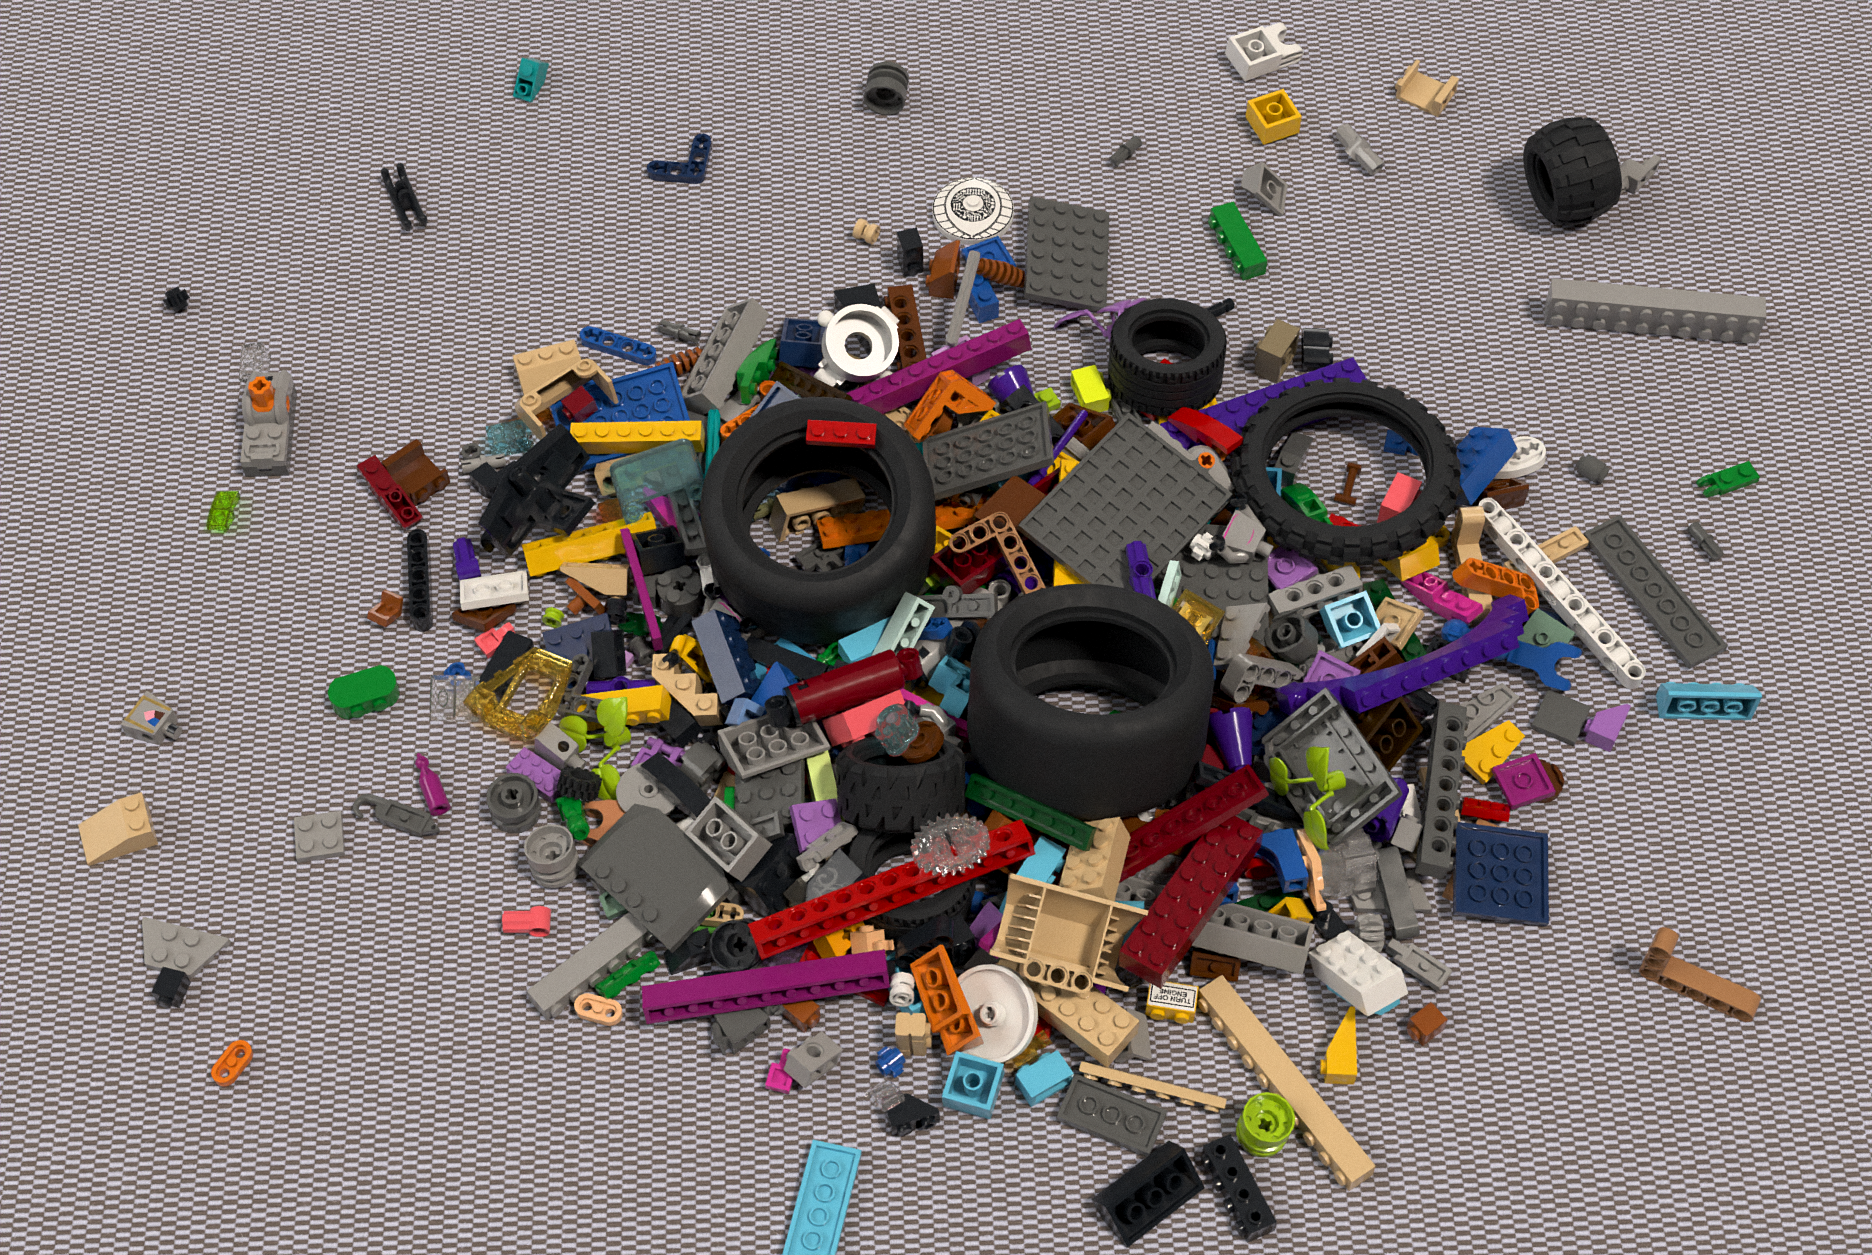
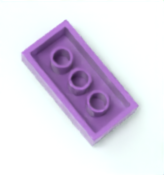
M526 747L506 766L507 773H520L534 781L539 796L551 804L560 796L561 792H558L557 784L561 771Z

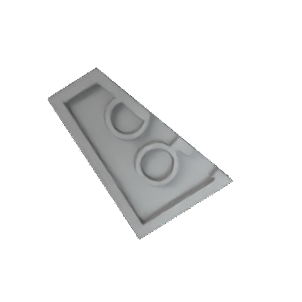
M1267 603L1226 607L1213 664L1217 670L1227 669L1231 660L1237 654H1246L1250 647L1249 640L1254 631L1258 632L1261 626L1259 623L1261 618L1271 608Z
M1415 869L1405 871L1415 911L1431 914L1433 909L1415 873ZM1377 880L1348 888L1347 893L1355 912H1386Z

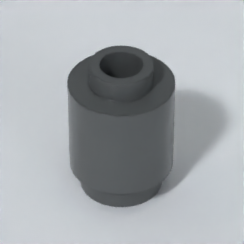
M1587 454L1586 457L1582 455L1575 466L1579 468L1577 473L1594 483L1597 481L1600 484L1610 468L1606 467L1607 464L1590 454Z

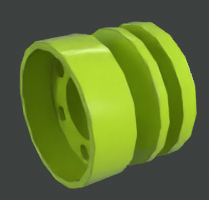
M1259 1093L1250 1098L1244 1106L1236 1125V1136L1242 1148L1251 1155L1262 1158L1274 1156L1280 1152L1294 1129L1295 1115L1293 1108L1286 1099L1274 1093Z

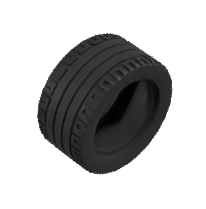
M1157 298L1135 304L1119 315L1111 330L1108 361L1109 383L1113 391L1123 402L1147 414L1170 416L1182 407L1200 410L1209 404L1221 389L1227 346L1225 330L1211 312L1185 300ZM1156 350H1169L1187 355L1193 360L1180 364H1164L1151 361L1141 356V354Z
M953 821L934 829L907 833L877 832L861 828L860 832L855 836V840L851 842L849 854L847 855L868 877H872L886 861L895 856L908 853L929 855L969 838L964 835V831L957 824H954ZM976 877L944 889L927 901L902 905L866 919L863 923L865 925H874V929H884L885 940H893L895 947L896 940L899 937L936 917L946 916L952 918L961 914L966 922L967 916L971 913L972 901L976 891Z

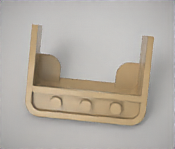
M582 359L517 400L515 410L520 419L541 440L546 436L543 424L535 415L590 380H593L614 404H617L619 401L612 380L593 360Z

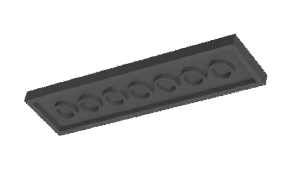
M1620 515L1584 532L1583 535L1589 541L1588 545L1689 669L1726 651L1728 645Z

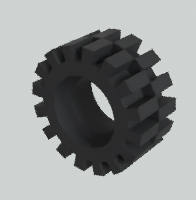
M564 767L560 772L557 790L562 795H567L566 797H574L575 800L581 799L586 801L587 799L593 801V799L596 800L598 798L602 778L600 775L595 774V772H589L585 768L582 770L580 767Z

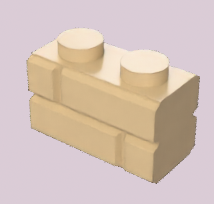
M898 1012L896 1015V1046L904 1056H910L911 1054L914 1056H925L927 1048L932 1047L931 1023L926 1022L924 1013H913L910 1015V1013Z

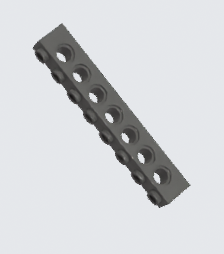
M1442 701L1437 705L1433 715L1420 825H1423V829L1418 840L1415 873L1443 879L1447 871L1452 870L1454 858L1450 857L1456 843L1453 830H1456L1458 816H1455V811L1458 810L1461 799L1460 796H1457V793L1463 781V776L1459 775L1465 762V756H1462V750L1465 749L1467 743L1464 730L1466 731L1469 725V717H1466L1467 707Z

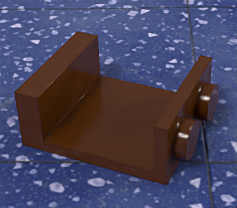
M415 439L381 462L396 484L402 487L415 506L425 502L430 496L439 490H443L450 484L448 471L445 468L441 471L424 454L422 444L418 439Z

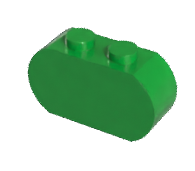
M383 665L335 678L328 688V697L334 712L339 717L347 720L360 718L371 712L383 711L393 706L400 695V689L394 672Z

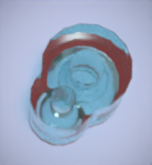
M892 704L881 711L877 717L875 737L890 756L895 757L907 751L909 745L919 735L920 727L903 704Z

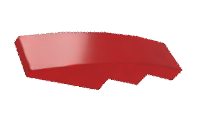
M1182 407L1168 417V421L1196 443L1202 441L1212 449L1216 446L1225 454H1229L1243 444V437L1197 410Z

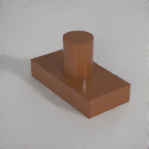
M570 576L565 581L571 590L577 594L566 606L575 616L587 604L598 615L604 614L607 611L601 602L576 579Z

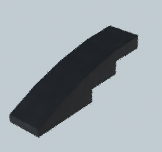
M659 752L640 765L642 772L656 781L658 788L673 799L675 806L693 820L710 803L711 799L687 775Z

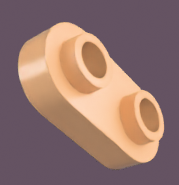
M585 993L577 997L574 1003L578 1017L602 1025H616L623 1016L621 1005L617 1001ZM586 1006L592 1007L589 1011L583 1010ZM610 1012L614 1013L612 1017L606 1016Z

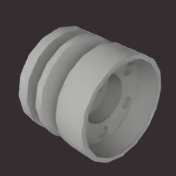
M548 824L538 827L526 838L524 844L525 855L533 878L539 885L546 888L562 887L572 882L579 874L580 867L576 864L580 860L572 834L567 828L561 825Z

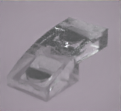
M884 1080L864 1091L874 1106H879L883 1112L905 1101L903 1092L889 1080Z

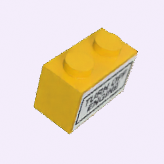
M1166 981L1160 989L1150 983L1146 1016H1150L1155 1020L1170 1019L1180 1024L1193 1023L1199 986Z

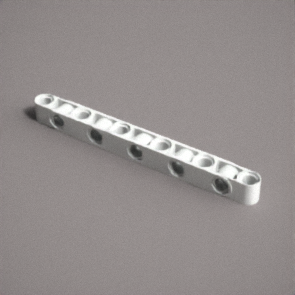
M1492 498L1482 499L1479 506L1491 512H1484L1485 523L1483 529L1520 572L1529 575L1533 579L1536 590L1606 669L1624 687L1628 689L1638 688L1645 676L1646 670L1630 648L1497 501ZM1540 574L1547 575L1549 578H1544ZM1570 607H1575L1578 611H1574ZM1599 640H1604L1607 644H1603ZM1629 673L1635 674L1637 678L1631 677Z

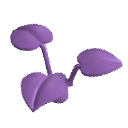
M1143 297L1133 301L1131 299L1123 300L1097 311V314L1109 311L1112 324L1106 326L1107 331L1088 309L1076 311L1062 317L1055 323L1054 330L1065 320L1077 316H1089L1103 333V336H1108L1110 342L1111 330L1116 321L1114 312L1118 311L1119 317L1128 307L1147 299Z

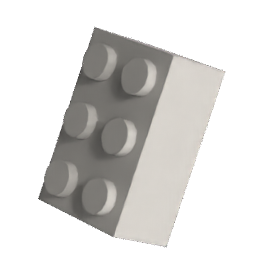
M716 796L685 832L724 870L741 882L773 845L733 808Z

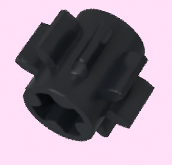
M179 286L164 293L167 298L163 301L167 309L173 308L174 312L189 305L186 301L190 299L185 289L181 291Z

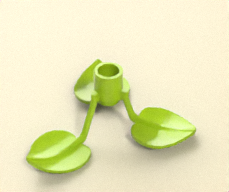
M627 697L607 698L598 704L597 718L599 723L605 727L604 731L606 733L587 735V723L579 716L571 715L564 717L559 723V729L579 745L578 753L585 750L587 745L586 739L603 738L604 743L613 748L599 762V768L591 770L602 778L598 797L602 800H617L616 788L620 781V775L614 766L605 764V762L616 751L621 750V745L627 744L631 740V733L626 727Z
M1313 746L1307 749L1306 763L1309 772L1313 774V777L1289 779L1287 778L1288 770L1284 762L1277 757L1270 758V779L1274 790L1279 795L1284 796L1288 793V784L1316 782L1318 789L1326 793L1309 807V811L1304 812V828L1308 838L1315 846L1323 850H1329L1325 821L1322 814L1316 810V807L1327 798L1334 796L1333 791L1343 789L1346 786V779L1341 770L1328 772L1330 748Z

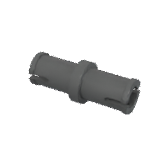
M664 319L659 322V324L665 326L658 325V332L674 336L677 340L684 339L698 344L700 339L694 337L701 338V331L685 327L682 323L668 322Z

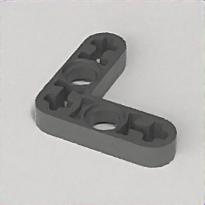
M578 654L572 658L552 699L551 705L560 716L574 715L581 717L585 721L599 723L596 711L598 704L602 700L580 696L593 670V663L585 654ZM577 681L575 687L568 689L570 682ZM587 704L584 711L577 712L580 705Z

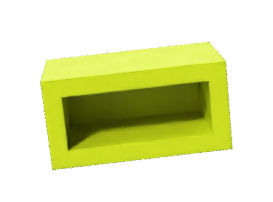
M1096 365L1072 370L1070 384L1079 405L1097 412L1109 410V401L1112 400L1109 388H1105L1104 376L1102 372H1098Z

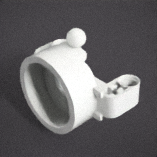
M855 304L843 308L835 316L828 310L821 311L818 314V323L827 328L822 337L824 359L818 364L820 369L813 376L814 378L835 388L837 385L840 386L845 380L858 383L872 382L892 374L891 371L886 370L898 351L897 324L900 320L885 306L879 309L871 305ZM851 335L863 336L870 343V355L861 360L853 359L845 351V339Z

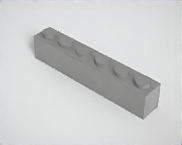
M628 912L528 989L529 1001L547 1021L552 1017H557L567 1005L575 1002L577 997L584 994L589 988L595 987L597 983L602 981L603 977L610 972L613 973L618 970L625 960L636 956L643 946L654 942L657 938Z

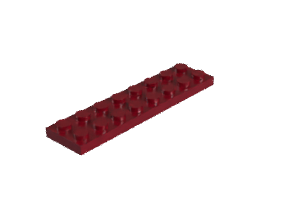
M1247 764L1130 833V841L1119 883L1269 796L1266 788L1250 765Z

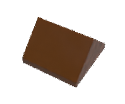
M1516 478L1491 481L1476 500L1479 505L1482 499L1492 498L1504 510L1521 507L1525 504L1529 484Z

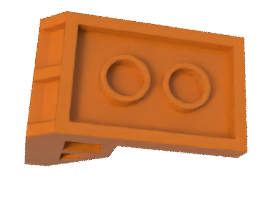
M943 371L936 377L903 426L912 436L920 440L922 436L924 437L928 434L934 419L940 417L944 405L958 414L992 410L996 402L987 393L955 371Z

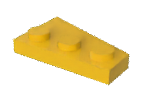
M1507 720L1466 743L1465 749L1462 750V756H1465L1464 767L1482 785L1487 783L1493 775L1492 767L1502 764L1525 735L1510 720Z

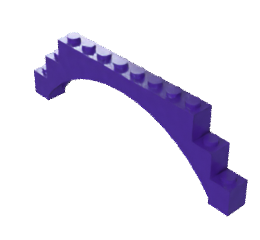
M1509 594L1492 601L1490 613L1470 632L1438 650L1408 662L1340 679L1303 683L1292 682L1275 689L1280 711L1288 715L1293 714L1326 687L1338 699L1343 708L1348 707L1361 713L1519 648L1517 636L1524 634L1522 623L1529 620L1525 599Z

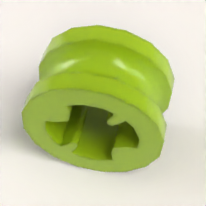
M548 607L545 610L542 621L549 627L558 628L561 626V621L565 616L562 611Z

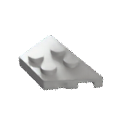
M147 917L142 919L144 962L148 969L161 972L162 967L186 972L188 978L193 979L201 972L204 966L210 964L215 959V954L223 947L228 948L231 944L230 939Z

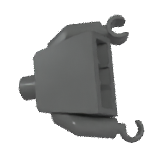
M771 1005L714 1014L715 1022L712 1025L713 1042L721 1049L723 1056L727 1055V1049H730L735 1055L771 1027L768 1015L779 1016L783 1013L784 1006Z

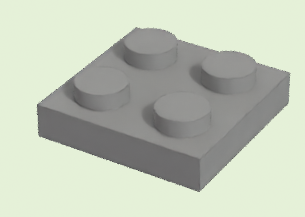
M341 811L294 817L295 849L298 863L345 856L343 815Z

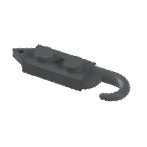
M374 794L361 795L354 801L353 812L360 818H363L364 815L359 811V807L362 803L368 802L376 805V818L383 824L421 838L426 834L440 833V829L432 820L430 813L392 799L387 800Z

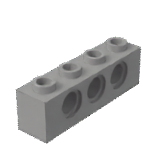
M1352 565L1339 567L1326 574H1320L1312 579L1297 582L1292 586L1269 593L1268 605L1271 607L1270 612L1273 617L1284 611H1294L1307 618L1320 613L1319 611L1328 604L1363 592V583Z

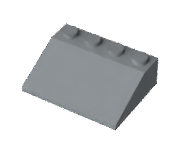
M766 714L742 722L739 726L733 725L718 730L720 751L726 759L728 766L742 779L830 750V745L816 721L796 727L792 721L785 727L774 728L770 725L768 715Z

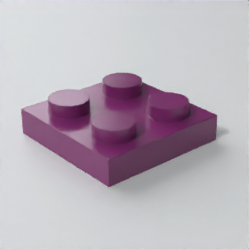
M1536 752L1492 767V773L1511 810L1555 795L1556 791Z

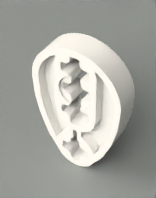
M1522 436L1514 438L1513 440L1518 449L1494 479L1516 478L1539 470L1546 460L1544 444L1533 437Z

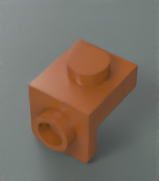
M385 589L382 591L381 602L368 611L367 619L387 627L401 616L403 597Z

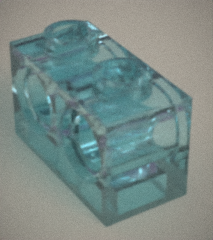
M521 419L485 427L492 455L502 453L505 456L527 452L534 446L531 430Z

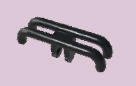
M398 163L396 165L400 180L395 182L394 185L389 170L382 168L383 182L403 228L406 231L412 230V223L405 210L413 208L420 225L426 226L428 224L427 216L424 215L411 186L404 164Z

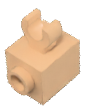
M864 925L859 927V931L850 932L852 954L885 949L886 954V950H894L893 940H885L884 929H874V925Z

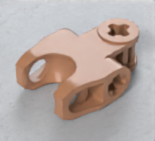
M607 799L585 803V814L592 818L601 819L603 822L598 828L590 829L587 838L579 840V842L592 847L625 814L617 800Z

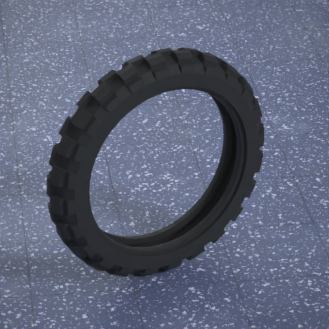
M1333 378V382L1324 383L1323 379L1306 382L1303 388L1294 386L1281 392L1279 398H1271L1258 408L1256 415H1252L1248 419L1240 435L1243 437V444L1234 449L1232 462L1234 490L1236 494L1240 492L1246 494L1248 498L1246 504H1248L1254 515L1266 529L1264 536H1271L1273 543L1286 551L1293 549L1299 552V557L1314 562L1317 558L1328 560L1327 565L1344 566L1345 562H1355L1356 566L1373 565L1375 560L1378 559L1387 562L1401 557L1405 551L1408 552L1410 550L1412 552L1425 544L1427 538L1434 536L1443 527L1447 517L1451 515L1456 504L1461 475L1460 460L1457 457V449L1452 437L1446 434V427L1435 415L1427 413L1428 408L1415 398H1405L1404 392L1391 386L1385 389L1378 387V382L1362 379L1361 383L1350 382V378ZM1327 417H1355L1383 425L1404 438L1416 451L1422 462L1426 484L1412 505L1388 520L1364 526H1338L1309 518L1288 505L1272 486L1266 470V461L1275 444L1288 432L1302 424Z

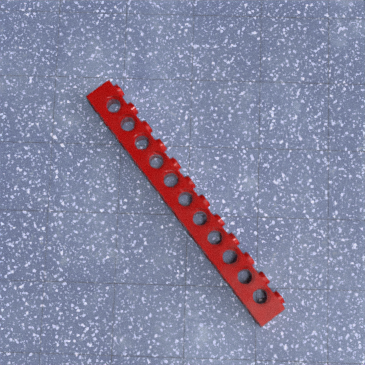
M1022 819L749 923L748 926L761 960L1035 855L1032 837Z

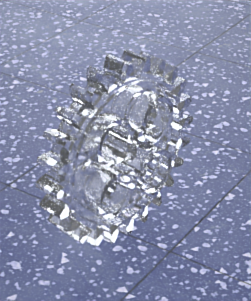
M956 813L951 818L949 814H946L945 819L937 816L936 822L928 820L929 826H920L921 832H915L916 839H911L912 846L910 848L918 868H924L925 873L932 870L933 876L941 872L943 877H945L947 872H951L952 876H955L957 870L965 873V867L973 869V862L981 863L980 857L987 856L986 850L990 849L989 843L991 842L987 827L983 825L982 820L977 821L976 816L969 819L967 813L962 817H959V814ZM944 832H946L950 838L952 847L956 851V857L953 855L951 851L949 842L945 838Z

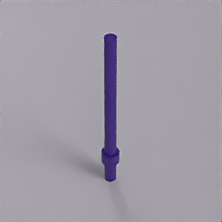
M1080 411L1053 447L1054 461L1087 418V411ZM1050 466L1034 470L1027 483L1033 486L1046 477Z

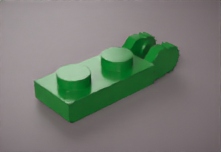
M1750 461L1712 473L1711 475L1707 474L1699 478L1696 484L1700 488L1713 484V486L1708 487L1703 492L1706 498H1710L1757 483L1760 476Z

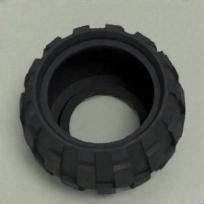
M1590 117L1563 118L1545 125L1537 130L1535 135L1527 139L1523 152L1527 184L1538 210L1552 224H1582L1600 217L1618 203L1622 191V176L1618 157L1610 137L1597 121Z

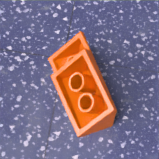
M944 945L937 946L911 963L910 967L928 1021L931 1023L932 1033H940L947 1056L955 1054L956 1051L962 1052L984 1044Z

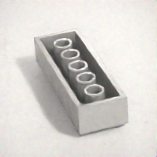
M753 297L727 306L681 390L687 411L706 415L710 409L720 410L724 406L727 394L733 389V383L737 378V371L749 355L752 347L757 343V337L766 326V320L769 316V313Z

